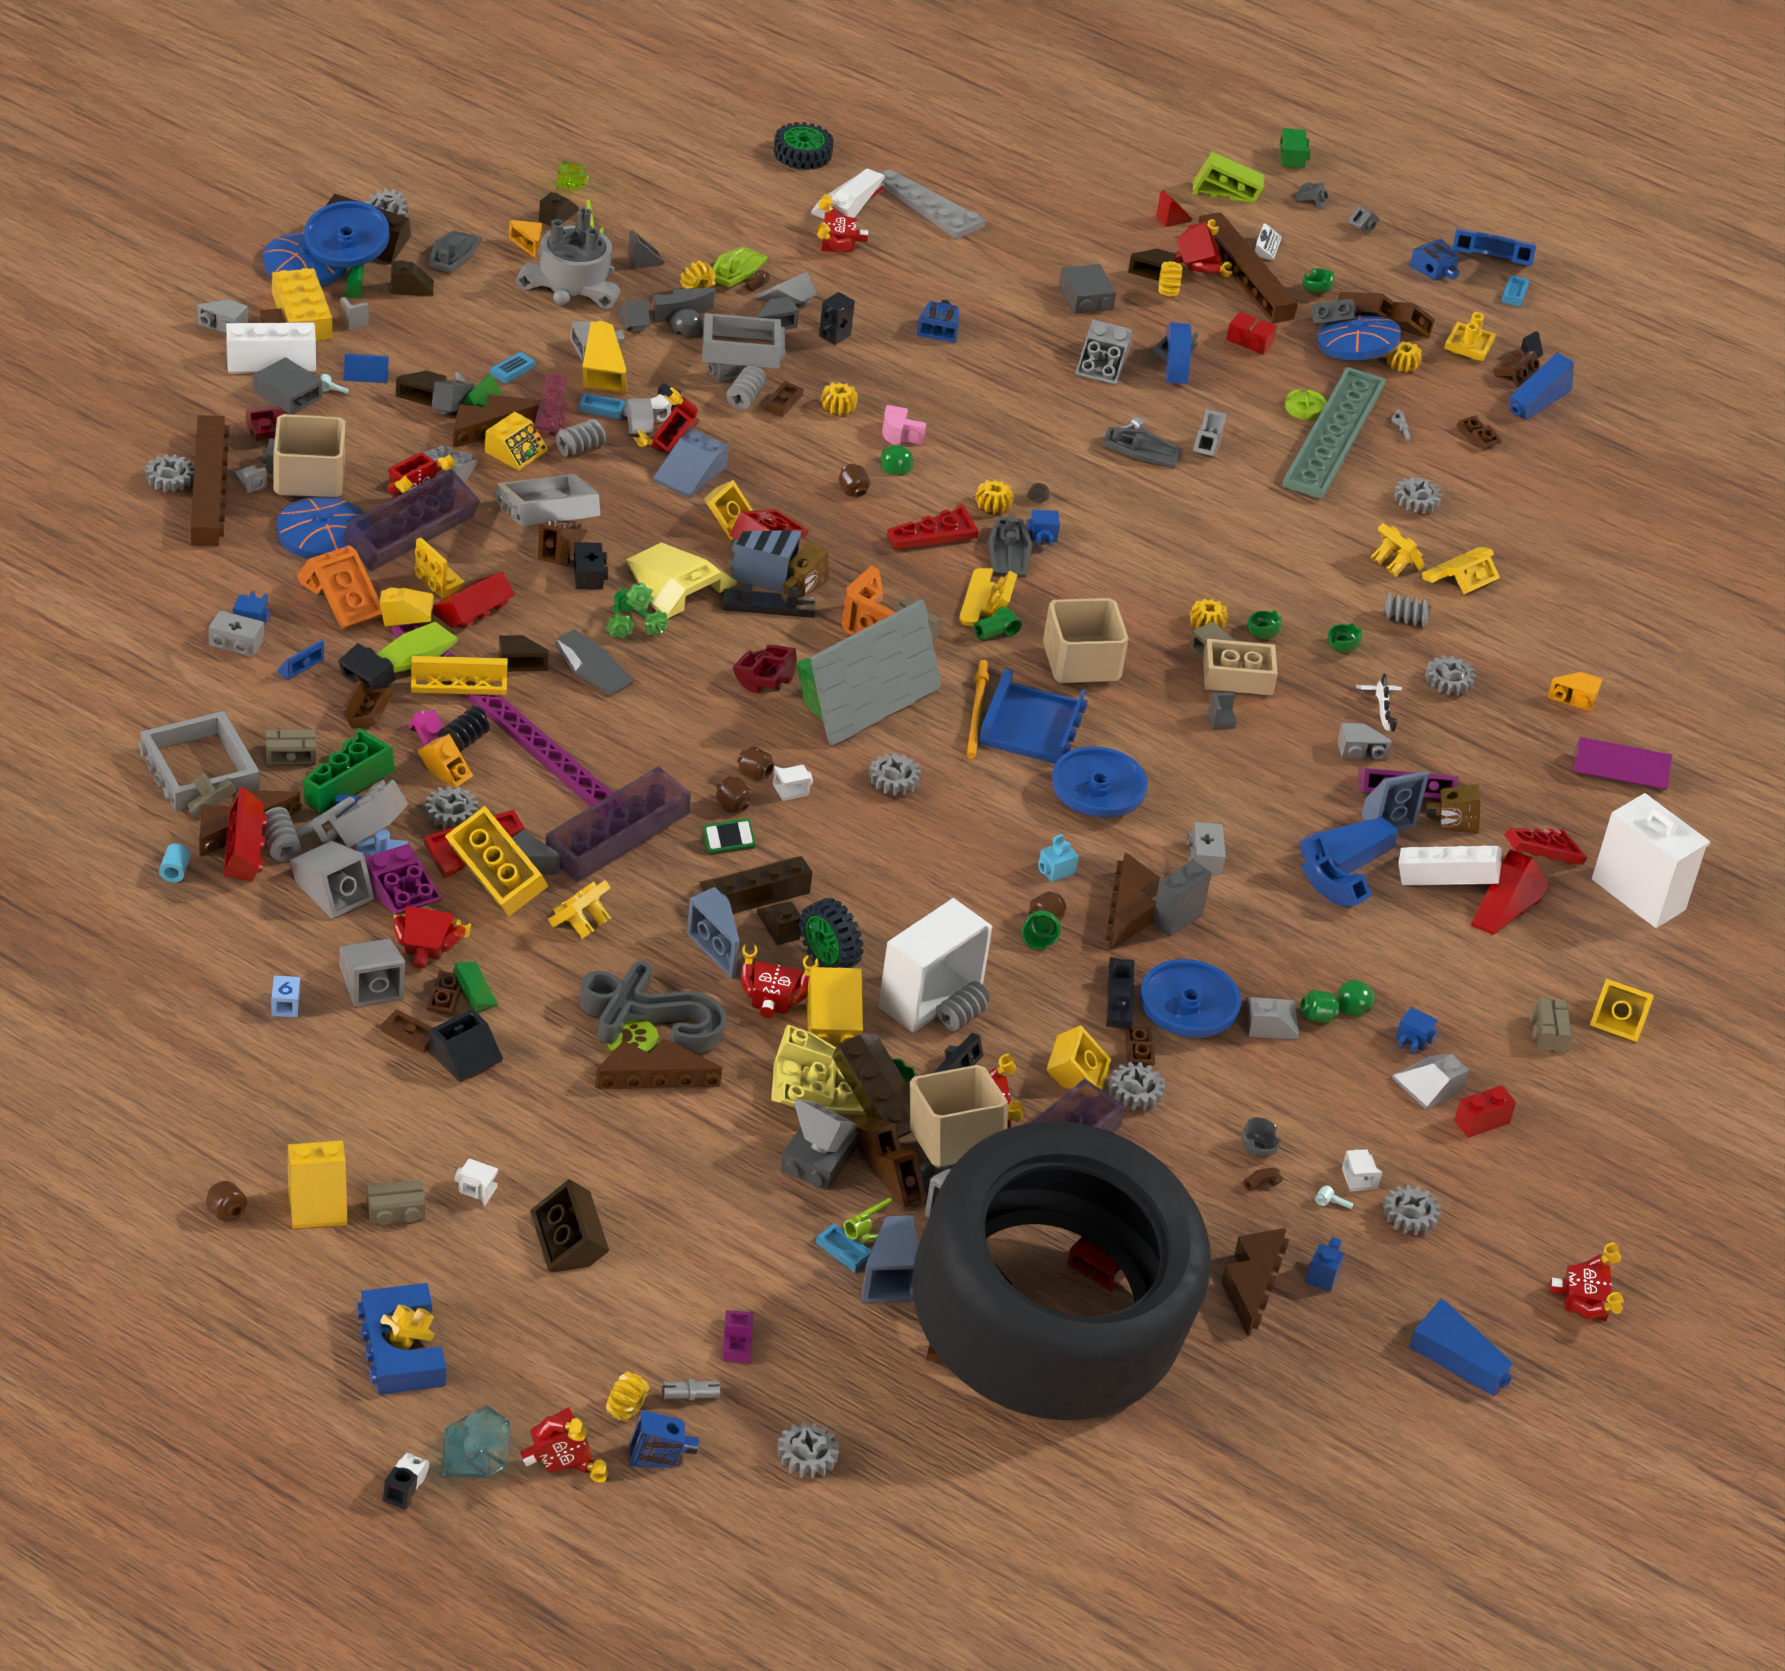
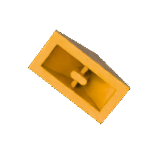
M509 221V239L532 257L537 258L538 248L540 249L542 223Z

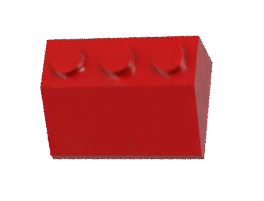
M502 570L479 579L433 604L432 614L451 628L458 625L464 628L474 623V617L478 616L481 619L492 613L491 608L495 607L497 610L509 604L507 599L515 596Z
M240 787L229 810L223 876L253 881L256 874L261 873L263 868V858H260V851H263L265 845V836H262V829L266 827L267 814H264V803L246 788Z

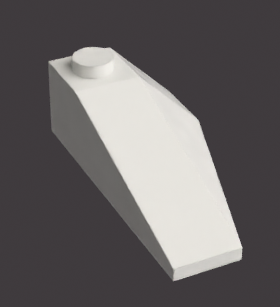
M865 169L828 194L833 199V203L830 206L835 207L843 216L855 218L884 180L885 175ZM818 202L812 209L811 214L824 219L827 210H821Z

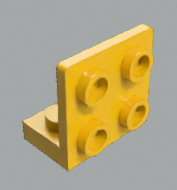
M421 537L416 539V563L414 568L416 576L442 599L465 588V581L447 566V560Z

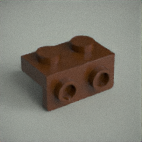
M1520 349L1513 351L1511 356L1501 360L1500 364L1493 371L1495 377L1512 376L1515 386L1518 387L1540 369V363L1536 351L1523 352Z
M362 680L357 681L342 708L343 715L351 728L376 725L392 693L389 688L367 690Z

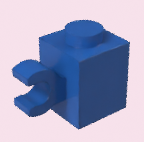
M1031 510L1030 519L1026 520V528L1030 532L1031 541H1036L1037 546H1040L1041 542H1048V545L1052 546L1053 542L1058 541L1060 529L1058 511Z
M254 591L250 593V596L239 594L233 607V614L268 623L270 609H267V594L264 593L262 598L255 597Z
M1411 1007L1399 1024L1396 1039L1399 1040L1398 1048L1401 1049L1403 1045H1410V1054L1416 1053L1417 1049L1423 1052L1428 1044L1432 1045L1436 1040L1438 1031L1435 1029L1438 1019Z
M1332 1237L1328 1246L1319 1243L1310 1263L1306 1279L1307 1283L1331 1292L1340 1273L1345 1252L1339 1250L1342 1240Z

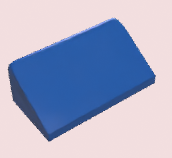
M345 354L344 380L387 383L389 356Z
M320 640L285 660L278 668V673L289 680L323 661L324 641Z

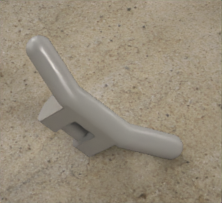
M347 797L328 811L295 829L298 839L314 830L323 844L330 842L338 836L341 838L335 827L327 832L322 827L330 822L333 825L332 822L337 819L338 815L355 804V799Z

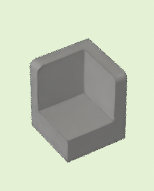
M343 297L340 299V319L349 330L369 325V305L365 302L351 306L348 300Z

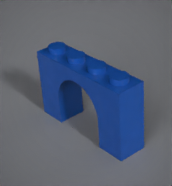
M1456 227L1452 250L1471 254L1472 252L1506 258L1515 263L1532 266L1536 244Z
M428 1283L361 1291V1302L356 1303L358 1320L363 1319L364 1324L360 1325L362 1341L367 1340L368 1345H365V1357L367 1362H372V1367H369L371 1384H376L378 1395L446 1386V1364L442 1346L417 1350L395 1348L383 1338L392 1327L380 1322L383 1315L393 1316L398 1304L405 1305L414 1312H416L417 1308H421L432 1314V1301Z

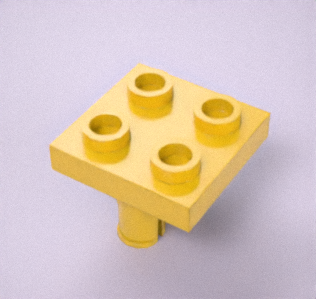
M1474 312L1470 323L1464 324L1457 321L1445 343L1444 349L1454 354H1461L1473 360L1483 362L1495 341L1496 334L1481 329L1484 315Z
M1382 523L1377 530L1383 539V543L1370 556L1373 561L1381 566L1388 556L1394 552L1398 556L1386 569L1395 577L1408 564L1418 571L1425 566L1421 558L1423 555L1416 549L1417 544L1409 537L1403 538L1401 532L1394 526L1388 527Z
M606 880L598 885L593 881L572 895L570 899L553 909L555 915L550 917L548 921L553 928L565 920L569 921L580 935V938H585L594 931V928H592L582 913L583 909L589 912L598 927L612 918L599 901V896L611 887Z

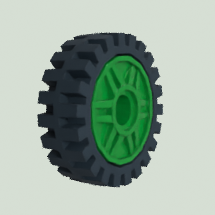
M794 122V125L788 123L787 126H781V129L779 128L775 134L774 155L784 165L789 163L791 168L796 166V169H801V167H804L805 170H809V167L817 169V166L821 168L824 164L827 165L832 158L833 137L831 133H828V130L822 129L819 125L815 127V124L810 123V125H807V122H802V124Z
M824 898L802 910L799 918L801 920L799 927L803 930L800 931V936L805 939L802 942L804 946L808 947L806 950L808 955H813L812 961L815 963L816 958L818 959L819 967L852 968L862 959L861 955L864 950L861 947L864 945L863 941L859 939L862 934L861 931L856 929L858 927L857 921H852L854 917L852 913H847L848 908L845 905L841 906V902L835 901L834 898Z

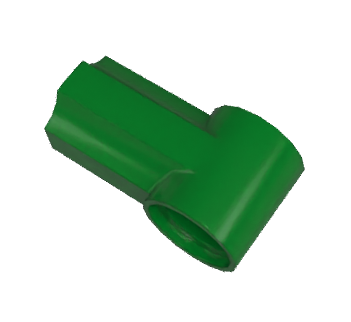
M1004 606L999 608L993 616L974 622L973 629L979 640L1005 633L1007 636H1013L1020 631L1022 622L1009 607Z

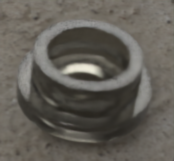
M1035 483L1028 490V497L1036 503H1042L1049 499L1050 492L1045 484Z

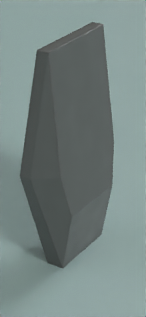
M456 230L451 231L434 242L429 267L449 273L454 272L474 255L482 241V237Z
M1108 427L1102 445L1132 460L1172 469L1175 468L1181 449L1146 430Z
M1009 515L1007 518L997 517L988 539L993 575L1006 576L1009 571L1017 574V577H1026L1033 543L1023 519H1016L1012 515Z
M575 629L556 639L555 645L574 674L611 696L633 683L634 680L606 650Z

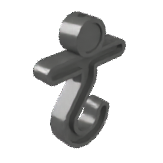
M635 962L622 983L617 976L604 971H593L582 978L578 1003L585 1013L600 1017L597 1039L602 1043H614L628 1020L648 1021L651 1024L691 1020L699 1023L693 1025L676 1023L672 1027L670 1041L693 1053H705L715 1049L723 1040L727 1020L724 1007L715 999L703 993L693 991L662 994L645 993L649 988L652 973L651 965L646 962Z

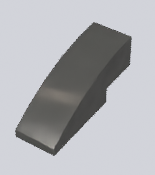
M673 289L672 294L653 295L652 314L654 321H670L674 313L686 308L696 310L699 314L713 308L715 289Z

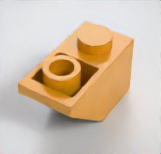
M1583 672L1554 677L1547 698L1591 712L1603 679Z
M450 734L434 739L417 750L428 771L453 788L458 787L473 777Z

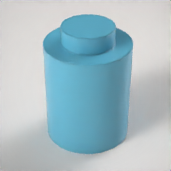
M175 843L169 845L166 848L159 869L160 876L169 882L181 881L184 878L191 857L190 850L182 844Z

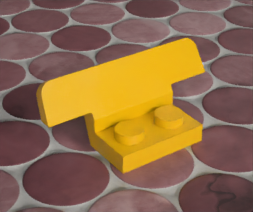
M1485 547L1475 548L1422 572V579L1431 583L1446 576L1451 577L1455 575L1463 594L1499 579L1500 576L1490 557L1494 555L1492 549Z
M975 569L959 616L960 624L973 627L974 622L978 621L979 616L991 617L999 608L1007 606L1011 599L1017 574L1009 571L1006 577H1001L996 584L990 582L993 569Z

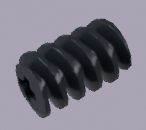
M474 705L440 729L438 738L450 734L461 753L464 748L469 747L471 743H474L483 734L489 732L490 725L487 716L482 708Z

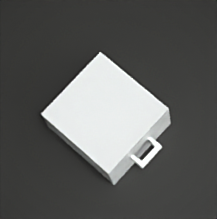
M1644 793L1611 813L1592 880L1653 927L1658 928L1686 910L1705 849L1709 846L1710 841Z
M952 898L889 940L886 948L878 1007L914 1033L937 1017L936 1006L949 996L954 995L955 992L961 990L972 981L980 982L983 985L993 926L955 898Z

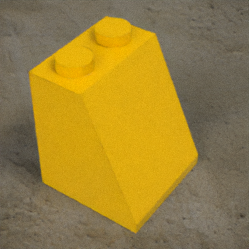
M591 321L582 366L583 388L626 394V366L613 325L604 321Z
M810 967L806 998L808 1032L813 1033L834 1047L863 1033L861 968Z
M343 1140L288 1144V1195L292 1229L347 1225L346 1160Z

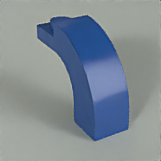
M1169 322V325L1166 326L1168 355L1165 378L1167 382L1188 384L1192 342L1191 324Z
M1314 832L1299 841L1306 862L1301 864V867L1313 887L1324 897L1338 905L1356 906L1372 896L1364 873L1348 874L1335 864L1322 832Z

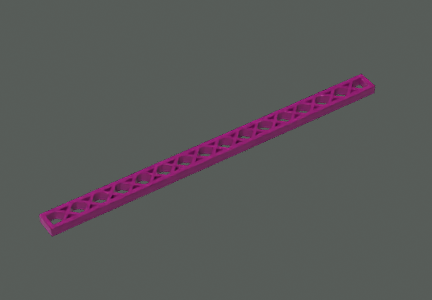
M418 623L392 626V634L398 638L408 633L404 631L409 629L413 631L421 626ZM449 650L441 655L442 657H456ZM475 682L465 683L468 686L476 685ZM462 694L473 705L482 708L489 719L629 841L649 831V824L501 695L480 696L476 694ZM490 706L500 707L501 709L491 708ZM505 719H513L516 722L506 721ZM520 732H528L531 735L521 734ZM534 745H543L546 748L536 747ZM549 758H558L561 761H555ZM564 771H572L576 774L565 773ZM579 784L590 785L591 787H581ZM594 797L605 798L607 801L596 800ZM610 811H619L622 814H614ZM625 824L636 825L637 827L630 829Z

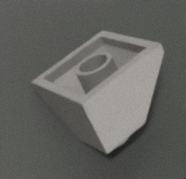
M805 272L754 295L756 300L768 302L770 299L790 296L794 304H799L801 307L810 303V298L816 296L817 293L808 273Z
M1245 997L1248 1037L1298 1040L1299 1031L1295 1000Z
M1453 1054L1434 1055L1393 1074L1392 1079L1427 1110L1462 1092L1469 1069Z
M796 1099L794 1102L805 1140L812 1143V1149L822 1154H825L826 1151L836 1152L857 1127V1124L815 1101Z

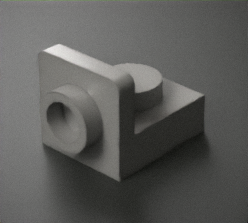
M709 363L708 370L710 375L719 384L735 381L742 372L743 365Z
M254 465L245 467L244 469L234 471V479L246 493L254 492L267 487V470L264 467L257 469Z

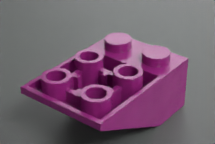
M409 843L365 857L374 897L395 915L405 913L406 906L420 908L442 900L441 895Z

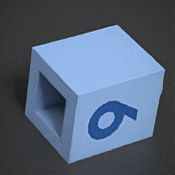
M274 976L271 1016L298 1017L300 977Z

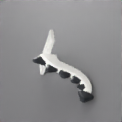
M1386 674L1382 675L1377 685H1356L1358 689L1376 690L1382 725L1388 732H1394L1398 721L1396 718L1390 717L1389 690H1402V687L1387 685Z

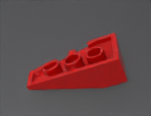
M1509 849L1501 863L1499 884L1490 885L1472 921V927L1494 935L1509 925L1514 917L1527 912L1528 907L1541 902L1549 888V883L1532 857Z

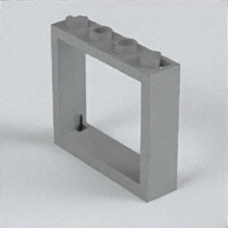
M705 313L702 362L779 368L780 361H784L785 327H781L780 319ZM712 335L772 340L774 345L712 340Z
M576 474L497 483V491H494L496 504L520 526L547 523V520L565 521L600 516L599 493Z
M224 711L141 731V742H138L140 755L142 757L145 756L149 771L154 772L158 787L163 788L166 801L171 802L175 811L187 809L186 803L199 796L200 792L194 783L184 786L178 785L159 749L216 734L238 772L209 779L212 785L215 786L229 777L236 790H239L240 787L247 790H260V771Z

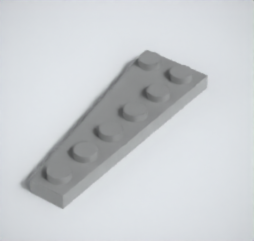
M891 169L881 172V174L885 175L881 183L884 184L883 188L953 238H961L985 227L986 220L980 217L978 213L957 205Z

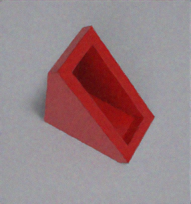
M1164 190L1160 192L1156 217L1165 227L1188 223L1193 220Z

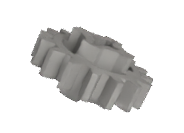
M385 188L383 193L376 190L377 195L370 194V201L365 200L364 202L407 217L406 213L409 212L406 198H403L401 192L397 194L395 189L388 192L387 188Z
M165 454L162 458L156 456V461L149 460V465L145 466V480L148 481L149 486L155 485V490L162 488L163 492H167L168 489H171L173 493L177 489L183 491L184 486L190 487L191 482H194V466H192L191 461H185L184 456L177 458V454H174L172 457Z
M1412 476L1410 480L1403 478L1402 482L1398 481L1395 487V501L1399 502L1400 507L1406 506L1407 511L1413 510L1414 513H1417L1420 510L1423 514H1426V510L1433 512L1434 508L1438 509L1442 494H1440L1441 489L1436 488V483L1430 484L1429 479L1423 480L1419 477L1416 480Z
M1442 655L1441 660L1435 657L1433 661H1429L1425 673L1427 677L1426 682L1431 683V688H1439V693L1444 691L1447 695H1450L1451 692H1454L1456 696H1459L1460 691L1466 694L1468 689H1472L1476 678L1474 674L1475 669L1469 668L1470 663H1462V658L1454 659V656H1451L1450 659H1447Z
M896 752L893 753V756L884 753V758L877 756L876 761L871 762L869 769L870 783L876 784L877 790L883 788L885 794L892 791L895 796L897 792L906 795V790L913 792L914 787L919 786L921 778L920 765L914 764L913 758L907 760L905 754L899 757Z
M447 786V790L439 787L438 793L431 791L430 797H426L425 814L428 815V821L434 820V826L442 824L443 829H446L448 826L453 828L459 826L478 811L479 803L476 801L475 795H469L468 789L462 792L460 791V786L456 789Z
M1132 1062L1128 1063V1067L1121 1064L1119 1065V1070L1114 1069L1110 1077V1095H1115V1102L1123 1101L1122 1107H1126L1129 1104L1132 1105V1110H1136L1137 1106H1140L1145 1111L1147 1105L1155 1108L1156 1102L1161 1103L1166 1088L1164 1085L1165 1079L1159 1078V1071L1152 1072V1066L1150 1065L1144 1068L1141 1062L1138 1063V1066H1134Z
M1407 1185L1404 1190L1397 1186L1396 1191L1390 1190L1388 1197L1385 1198L1383 1215L1388 1216L1387 1223H1395V1230L1401 1227L1404 1234H1407L1410 1230L1417 1236L1420 1230L1422 1233L1427 1234L1428 1229H1435L1436 1223L1440 1219L1441 1205L1436 1204L1437 1197H1429V1190L1424 1193L1421 1192L1420 1186H1417L1415 1190L1410 1185Z
M802 1422L801 1427L798 1428L792 1424L791 1430H784L782 1438L778 1440L777 1458H781L782 1467L789 1465L790 1474L798 1471L799 1477L803 1478L805 1473H809L811 1479H814L816 1472L824 1476L826 1469L833 1470L834 1462L838 1461L839 1442L834 1441V1433L827 1435L826 1426L817 1429V1423L815 1422L811 1427H807V1424Z

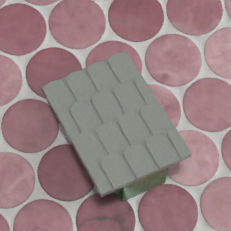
M922 599L814 656L796 662L804 703L824 722L830 746L860 733V730L883 720L884 717L915 703L916 700L937 691L941 687V678L938 673L932 633L928 622V612Z

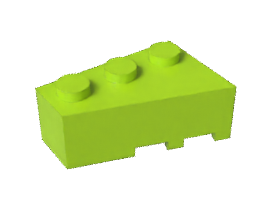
M1211 151L1193 181L1192 194L1204 193L1211 194V197H1217L1218 195L1230 197V200L1255 203L1264 188V175Z

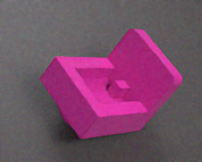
M435 709L427 713L425 710L417 712L412 716L413 720L408 724L410 730L416 729L424 746L437 739L439 730L444 728Z

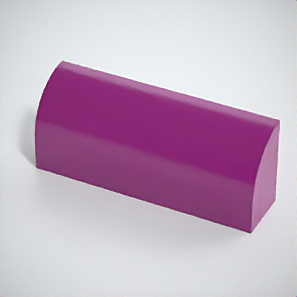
M1580 737L1576 745L1573 772L1667 790L1672 754Z
M1359 768V790L1362 792H1372L1384 779L1414 774L1416 772ZM1429 774L1423 797L1440 798L1442 789L1458 787L1459 776Z

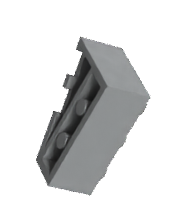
M393 779L387 783L381 780L373 785L371 790L366 792L364 797L358 800L354 806L332 823L349 848L389 826L408 805V802Z

